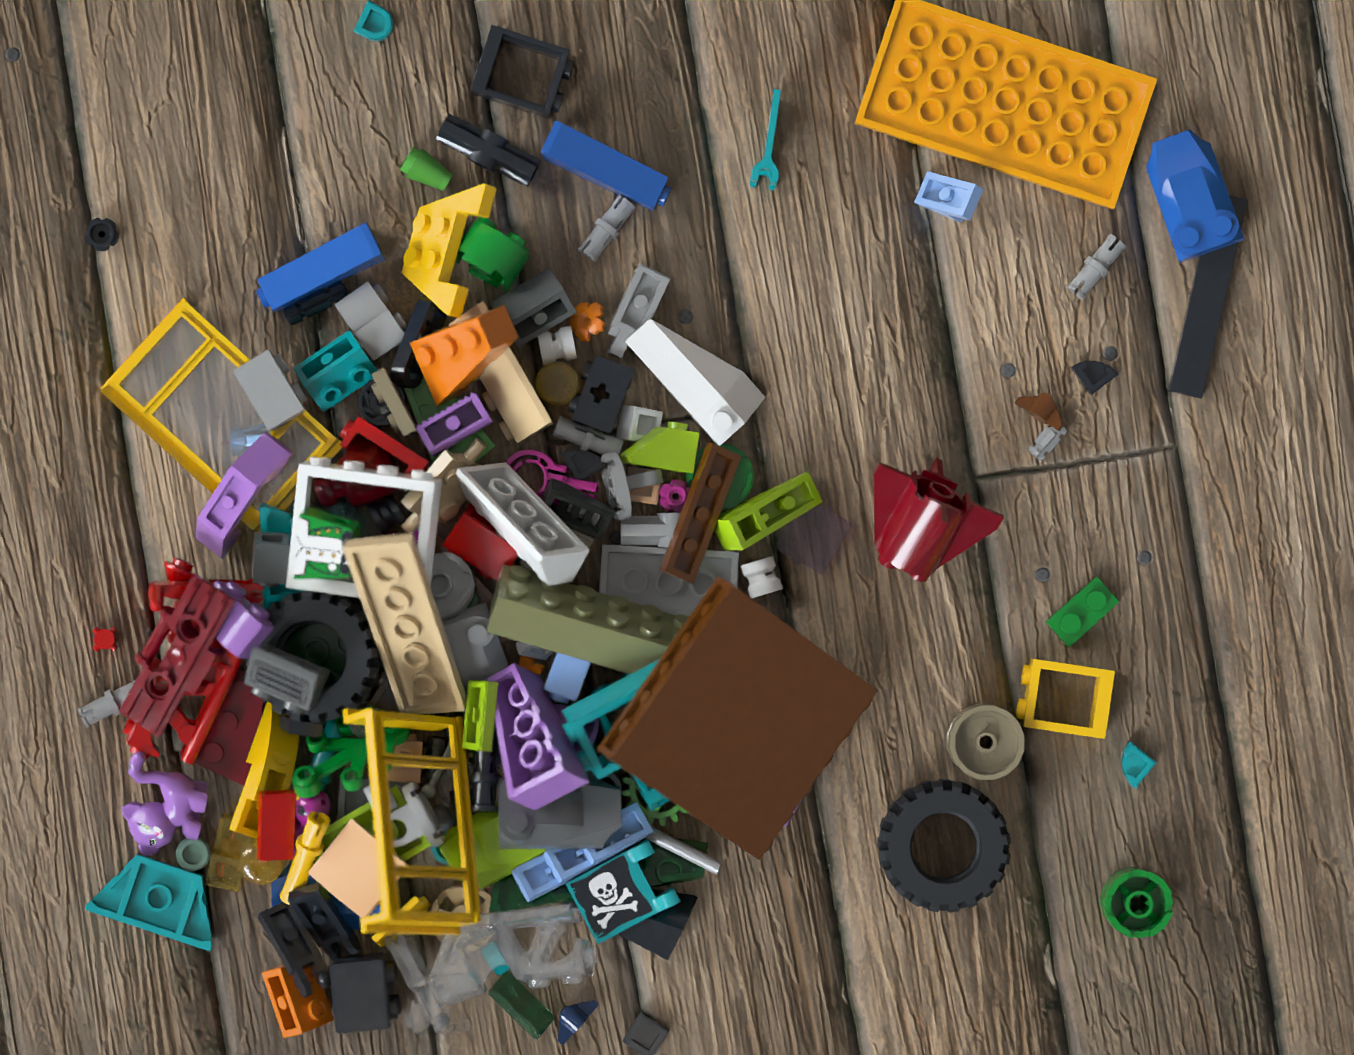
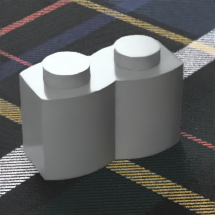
M367 281L337 302L335 307L373 361L376 362L401 344L408 325L399 312L392 315L385 303L390 301L380 285L377 284L372 287Z

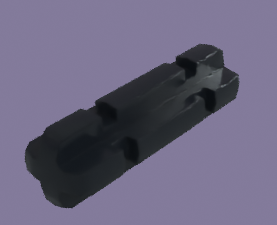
M338 281L328 286V290L322 289L300 300V304H292L284 308L283 314L290 325H295L303 321V317L307 316L309 318L331 307L333 302H339L348 295L344 284Z

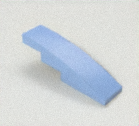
M636 802L621 810V828L616 830L607 839L603 848L547 849L543 855L514 868L512 875L527 902H530L628 849L651 835L653 830Z

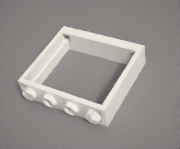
M310 456V461H305L298 465L286 588L360 598L353 577L294 579L299 513L310 506L312 477L423 491L417 549L431 588L442 485L441 478H434L431 472H424V470H412V474L398 473V467L389 465H378L377 470L364 468L365 463L359 461H344V465L330 464L331 458Z

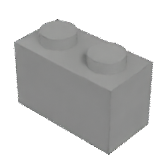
M266 350L233 370V373L268 431L273 432L306 412L307 409L303 403L308 401L298 383L294 385L290 383L286 376L290 369L281 354L278 353L274 356L270 350Z

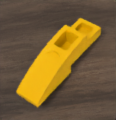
M270 702L266 703L246 760L252 766L229 828L255 839L258 836L259 791L289 790L299 742V735L289 734L279 727L281 715L272 710L274 706Z

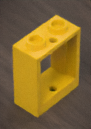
M1030 658L1029 665H1023L1021 674V685H1026L1024 699H1018L1016 718L1021 719L1020 726L1105 739L1115 671ZM1041 669L1096 677L1089 727L1034 719Z

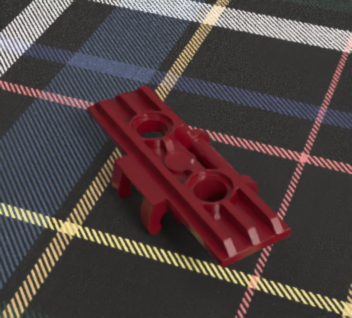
M194 574L176 608L165 605L159 612L161 616L143 651H138L135 661L143 666L119 712L158 738L161 737L185 692L188 691L192 695L202 694L209 684V681L204 679L212 664L219 663L223 659L226 650L221 647L213 649L211 645L236 600L199 575ZM192 619L198 622L200 632L193 627ZM171 629L175 632L176 636L161 661L155 656ZM156 676H162L168 681L169 690L166 694L159 693L154 688L153 680Z

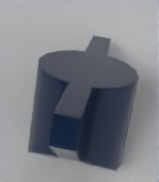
M595 1000L565 1006L559 1013L557 1041L563 1046L599 1004Z

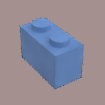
M557 653L544 690L549 691V697L566 704H568L569 699L576 701L591 662Z

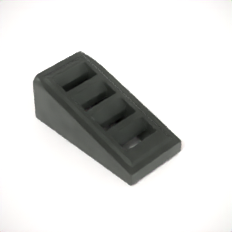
M554 478L550 479L541 497L542 501L568 528L599 540L602 539L615 514V510ZM555 498L559 499L557 505L553 504ZM568 503L573 505L570 512L565 510ZM581 508L586 510L582 519L577 517ZM594 513L600 515L595 526L590 524Z

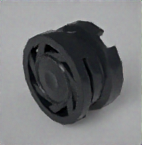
M375 381L367 382L358 396V408L361 415L369 423L379 427L391 426L387 418L388 415L392 414L386 402L380 404L371 385L375 384ZM396 386L401 398L403 399L407 407V397L404 393V390L401 387Z

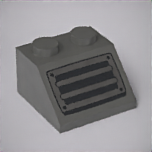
M267 643L253 647L244 684L253 687L251 693L267 700H271L272 696L285 701L283 707L303 714L304 710L311 711L315 709L331 671Z

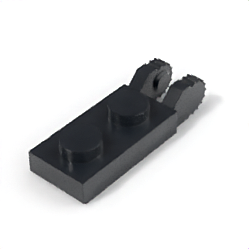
M319 882L288 893L289 905L307 928L318 947H322L331 960L334 961L342 956L338 941L343 943L350 954L353 955L360 952L359 938L355 935L354 930L351 929Z
M283 902L260 912L257 918L290 976L292 975L294 984L304 998L313 994L311 983L304 972V969L310 966L319 986L323 989L330 987L331 980L321 960L322 955L307 928L303 925L292 907Z

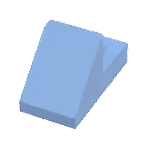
M927 171L914 203L958 222H963L964 219L971 221L984 189L976 184Z

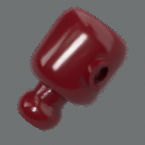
M377 444L348 453L337 462V465H344V461H359L365 463L364 468L377 470L378 465L397 467L392 454ZM320 477L314 481L317 497L324 507H332L337 504L339 499L347 497L353 507L360 508L373 502L379 503L399 490V488Z

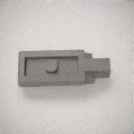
M641 263L638 264L610 323L608 334L614 336L607 351L608 354L616 358L623 357L628 346L625 340L649 318L652 319L670 281V277Z

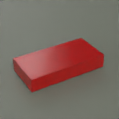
M293 789L259 791L257 859L259 861L294 859L296 793Z

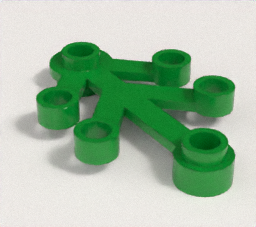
M343 716L335 720L337 731L341 736H351L354 733L366 734V725L344 724ZM384 727L386 753L393 754L396 746L406 742L411 729ZM322 731V736H319V738L306 737L309 751L317 754L324 751L340 753L314 768L302 766L294 772L292 784L295 793L299 797L310 798L317 795L322 789L321 779L351 762L350 768L344 770L341 774L344 788L348 791H356L363 786L364 780L362 776L368 761L367 737L363 739L327 738L324 731ZM387 765V771H390L393 766Z

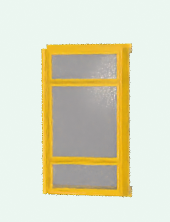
M182 298L100 388L102 389L100 392L212 494L231 465L264 432L270 433L291 450L293 454L278 477L262 486L241 518L253 531L260 532L259 503H266L285 511L295 500L298 465L305 461H310V456L328 457L332 460L343 448L340 446L342 441L335 435H332L307 411L273 432L268 431L233 373V370L250 361V359L198 313L185 298Z

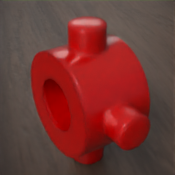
M96 627L92 631L95 634L93 649L96 652L100 649H111L114 652L118 648L115 644V634L118 630L115 627L101 630Z

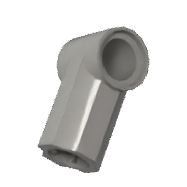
M657 513V516H631L628 519L621 520V545H657V547L667 548L680 513Z

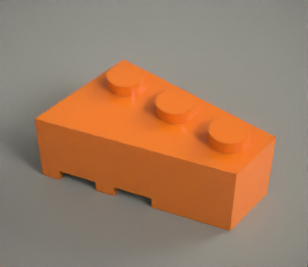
M503 305L436 330L411 342V348L436 406L463 394L469 388L468 386L485 372L484 369L518 338V335L507 309Z

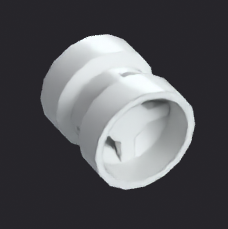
M571 326L561 327L555 333L547 330L538 336L543 365L554 364L556 359L563 358L566 361L577 359Z
M773 556L741 565L743 576L749 580L748 592L750 598L783 589L780 579L774 573L776 565Z

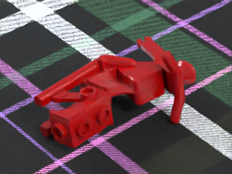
M177 557L174 558L173 562L165 561L166 577L169 581H152L149 585L148 597L150 599V608L154 612H160L163 609L164 596L175 599L173 608H176L190 580L196 574L191 571L194 565ZM205 579L211 584H214L216 580L237 583L246 591L244 597L249 603L258 604L264 599V597H261L262 593L256 592L262 591L264 588L259 583H254L253 579ZM192 619L193 627L200 632L198 622ZM171 629L167 634V640L170 644H172L176 636L175 632ZM217 638L214 639L211 648L218 649L221 647L226 650V653L221 662L211 665L204 679L209 681V684L202 694L196 695L206 697L195 720L187 718L180 707L177 706L169 721L178 733L180 741L184 743L180 750V754H182L181 760L190 765H194L243 659L231 653ZM156 676L153 680L154 688L159 693L166 694L169 690L168 681L162 676ZM186 691L183 696H187V697H188V695H192V694L189 693L188 691ZM128 718L123 733L127 734L126 744L131 746L129 751L134 754L141 751L145 754L146 759L150 755L159 758L160 749L152 741L151 732Z

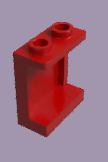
M359 416L356 421L349 419L339 435L343 439L340 446L349 451H352L361 436L366 437L408 464L409 467L404 474H412V470H424L426 472L433 464Z

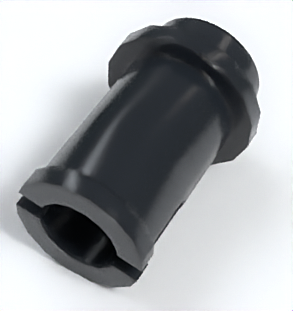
M429 735L423 745L426 747L425 756L442 757L448 746L446 738ZM423 768L422 777L431 779L436 769ZM443 771L438 780H443Z

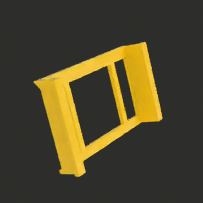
M372 708L366 710L344 709V724L366 725L382 910L380 914L361 918L362 933L461 934L460 927L481 922L466 750L462 748L463 718L459 716L443 717L373 711ZM384 727L440 731L449 728L451 758L386 753ZM387 765L453 770L461 868L396 865ZM397 877L463 879L466 913L400 911Z

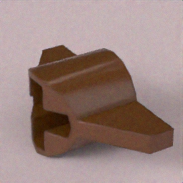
M1041 393L1038 396L1018 397L1015 401L1016 405L1026 410L1038 421L1048 424L1058 431L1063 427L1056 404L1048 393Z

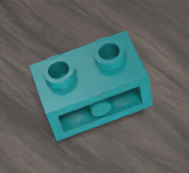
M350 330L293 368L304 388L322 412L340 403L348 395L373 379L371 374L378 371Z

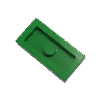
M1095 576L1048 618L1045 623L1067 647H1070L1115 607L1119 600Z

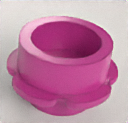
M674 479L671 483H664L659 491L661 506L667 511L673 510L675 513H681L690 488H687L686 483L679 479ZM674 493L679 494V498L676 500L672 498Z

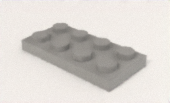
M602 544L599 591L602 594L609 596L619 595L626 598L629 602L643 606L653 605L666 613L673 615L683 614L690 617L718 576L737 588L739 552L706 550L695 582L691 584L659 571L667 548Z

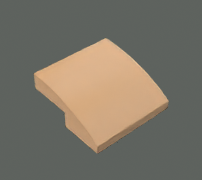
M351 819L308 873L361 918L369 917L381 902L375 837L358 821ZM395 853L396 865H408Z

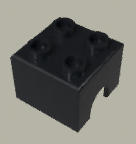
M388 952L341 956V958L335 959L329 966L335 1031L337 1034L389 1029L394 1019L399 1018L401 1014L400 995L393 994L392 988L395 980H398L396 960H390Z

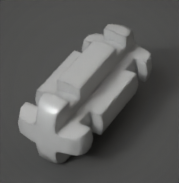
M1045 427L1034 440L1035 446H1029V452L1038 460H1045L1046 457L1044 455L1046 452L1050 454L1061 441L1059 437L1061 435L1065 436L1067 430L1064 427L1060 431L1053 427L1049 429Z

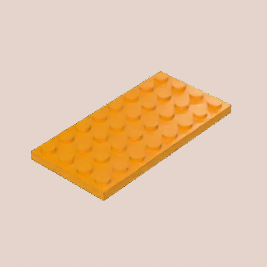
M895 0L854 124L1113 210L1157 79L922 0Z

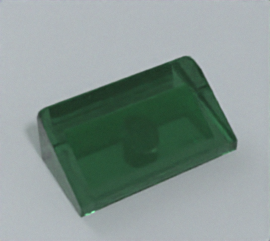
M508 971L503 973L488 990V994L534 1039L538 1040L554 1020V1015Z

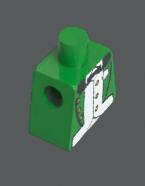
M307 507L299 513L294 579L350 577L352 573L343 547L346 540L360 539L361 524L357 521L311 507Z

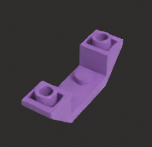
M264 432L231 465L197 518L196 538L221 559L225 558L241 533L236 527L262 486L278 477L293 452L270 433Z

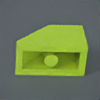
M668 421L667 427L653 428L620 454L619 457L621 462L625 464L681 473H694L699 433L688 431V424Z

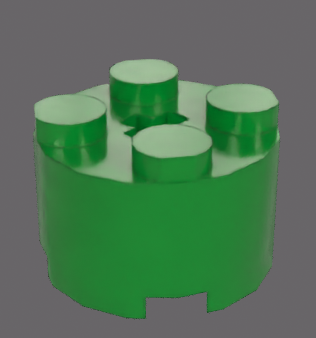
M478 217L476 221L472 220L462 236L455 262L459 264L461 260H464L469 264L468 272L494 288H498L501 284L502 289L508 292L530 257L528 254L529 250L525 247L526 241L512 232L504 235L495 229L497 225L488 218Z
M1127 867L1110 876L1102 888L1100 906L1103 916L1114 929L1127 937L1144 938L1155 936L1167 926L1173 914L1171 889L1162 878L1145 868ZM1143 895V898L1140 900L1144 903L1142 908L1133 907L1130 909L1129 906L1132 905L1130 903L1131 898Z

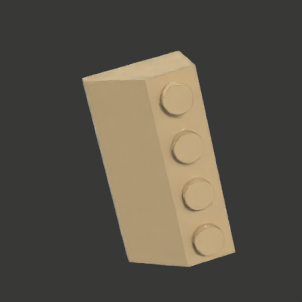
M482 301L464 313L461 319L457 318L449 325L489 310ZM510 347L495 361L491 362L484 369L485 372L480 377L474 380L476 382L481 379L487 390L482 393L485 402L491 412L498 409L504 421L499 423V426L508 441L515 439L519 445L554 425Z

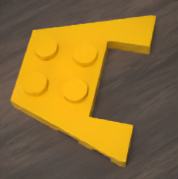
M487 184L478 185L419 207L418 214L413 221V232L409 247L404 254V265L401 273L445 314L459 319L462 316L469 288L450 284L449 282L468 215L489 218L497 188Z

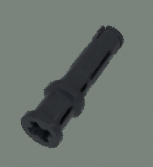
M495 721L491 752L475 750L474 773H471L469 777V782L473 784L471 812H499L496 805V789L500 777L496 773L497 728Z

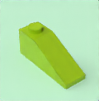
M804 472L720 514L714 531L724 551L744 550L823 501L809 472Z

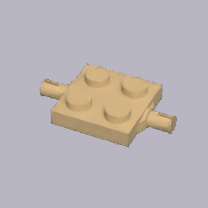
M475 438L464 453L454 454L444 450L426 471L431 472L432 477L442 479L438 522L446 524L448 520L455 517L460 506L467 499L455 473L458 468L480 465L474 461L487 448L480 439ZM410 490L401 501L409 511L413 512L401 525L409 534H412L420 526L423 491Z

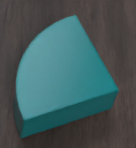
M1128 741L1122 752L1121 766L1126 780L1136 789L1157 762L1131 741Z

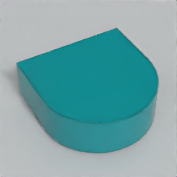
M367 1L353 32L370 41L380 42L391 35L394 21L391 14L385 8Z

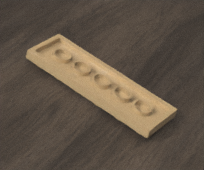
M413 534L346 540L343 550L399 712L421 715L465 711L467 696Z

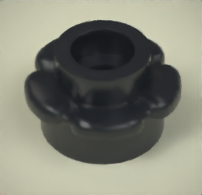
M100 218L93 219L88 224L87 231L85 232L86 242L91 246L93 245L97 251L109 250V247L116 245L119 239L116 224L108 218L104 220ZM101 231L105 232V236L103 238L99 236V233Z

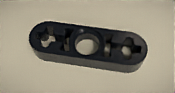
M426 295L421 296L416 303L391 366V380L398 387L414 389L420 385L424 376L410 343L417 340L420 333L424 337L436 330L442 329L447 318V314Z

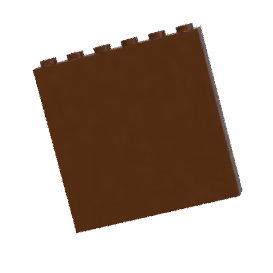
M718 576L597 750L738 847L760 860L763 854L771 848L775 837L784 824L792 818L793 812L800 801L811 791L814 781L823 768L831 762L833 754L839 745L850 735L853 725L862 712L870 706L872 698L878 690L734 585Z

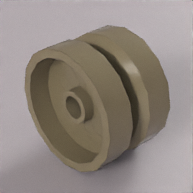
M973 704L963 708L952 718L946 731V749L951 761L963 773L978 780H996L1008 775L1019 764L1024 752V733L1020 723L1009 711L992 704ZM983 736H990L992 739L988 741L991 746L987 749L980 746V739Z

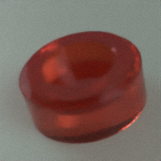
M363 440L353 444L345 454L346 461L365 463L364 468L375 469L382 457L377 445L370 440Z

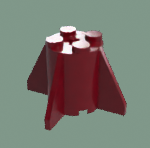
M937 457L930 470H923L921 475H917L916 471H913L910 475L882 462L878 463L873 473L874 542L876 550L880 553L878 561L888 569H895L897 567L909 573L913 579L919 582H926L929 576L935 573L936 569L997 530L1004 519L1003 514L973 502L967 492L962 497L956 491L958 484L944 476L943 461Z

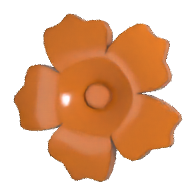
M580 302L575 306L576 315L570 316L568 326H571L572 332H575V336L581 342H589L591 333L597 335L599 332L604 331L606 323L599 319L604 315V306L598 302H594L591 305L588 302Z

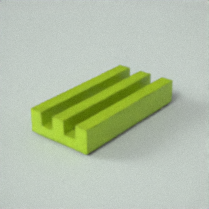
M469 679L462 748L491 752L498 682Z

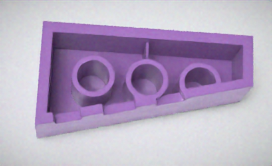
M515 663L488 677V681L498 682L495 723L509 799L537 810L588 783L589 780L562 727L563 724L549 694L544 690L541 677Z

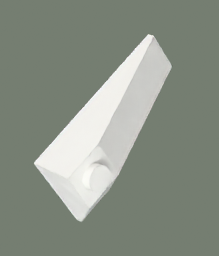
M650 318L625 340L626 344L713 442L719 446L746 423L766 398L744 372Z

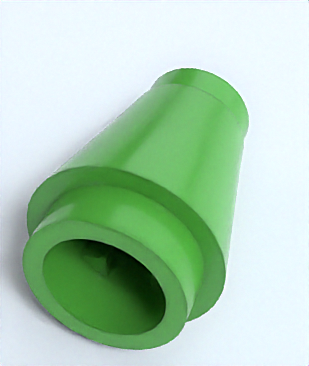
M412 147L400 168V171L406 174L405 178L436 189L438 188L441 191H444L453 175L423 148L418 150Z

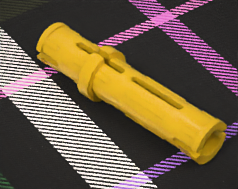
M316 812L309 813L303 834L299 835L296 840L295 846H297V851L280 893V899L288 905V893L306 886L310 876L308 872L313 867L316 857L322 853L324 847L322 840L330 823L329 817L322 812H318L316 821L314 820Z

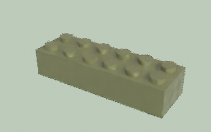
M503 564L491 598L486 632L632 674L662 657L689 616L666 613L653 605H639L629 602L626 598L619 595L609 596L602 594L585 585L575 586L569 583L548 585L538 577V574L531 573L524 567H511Z

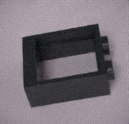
M491 25L470 90L473 95L550 119L552 111L558 113L564 97V93L559 92L563 79L569 81L575 61L570 60L571 53L568 49ZM503 42L558 60L544 106L489 88Z

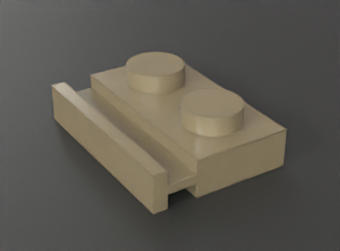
M382 368L371 374L375 381V384L371 385L380 404L386 402L392 414L388 415L387 418L395 433L402 432L403 436L407 438L417 433L416 424L392 382L388 371Z

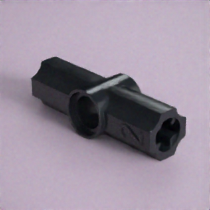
M448 114L436 138V141L468 156L467 159L474 164L493 173L497 171L526 187L533 180L541 162L540 159L510 145V142L502 136L485 128L481 130L451 114Z

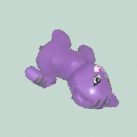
M138 751L129 760L128 774L137 783L159 784L164 797V803L146 802L142 804L133 801L122 807V815L128 821L129 830L134 840L139 844L140 852L145 856L155 854L162 846L172 841L175 829L182 826V833L187 839L197 840L201 828V823L199 822L201 812L204 813L208 795H206L208 782L194 780L177 771L169 773L157 770L143 771L141 768L146 760V756L143 752Z

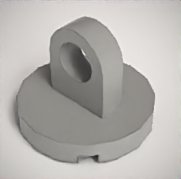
M617 452L604 453L601 457V463H607V468L602 469V479L607 501L611 508L617 507L618 510L615 512L614 518L618 521L628 519L632 515L629 490L663 483L661 469L626 476Z
M413 781L402 787L407 804L391 812L392 820L398 819L403 821L407 828L403 838H393L394 847L403 846L425 835L432 847L436 848L445 843L446 836L444 833L437 834L436 830L440 829V822L426 796L421 792L415 793L419 786Z

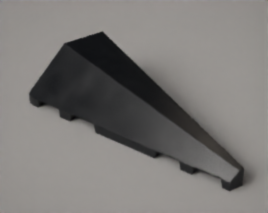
M652 889L655 896L665 891L660 889ZM677 893L680 899L679 903L646 918L620 932L618 935L668 961L698 897L693 894ZM575 901L560 903L582 915Z

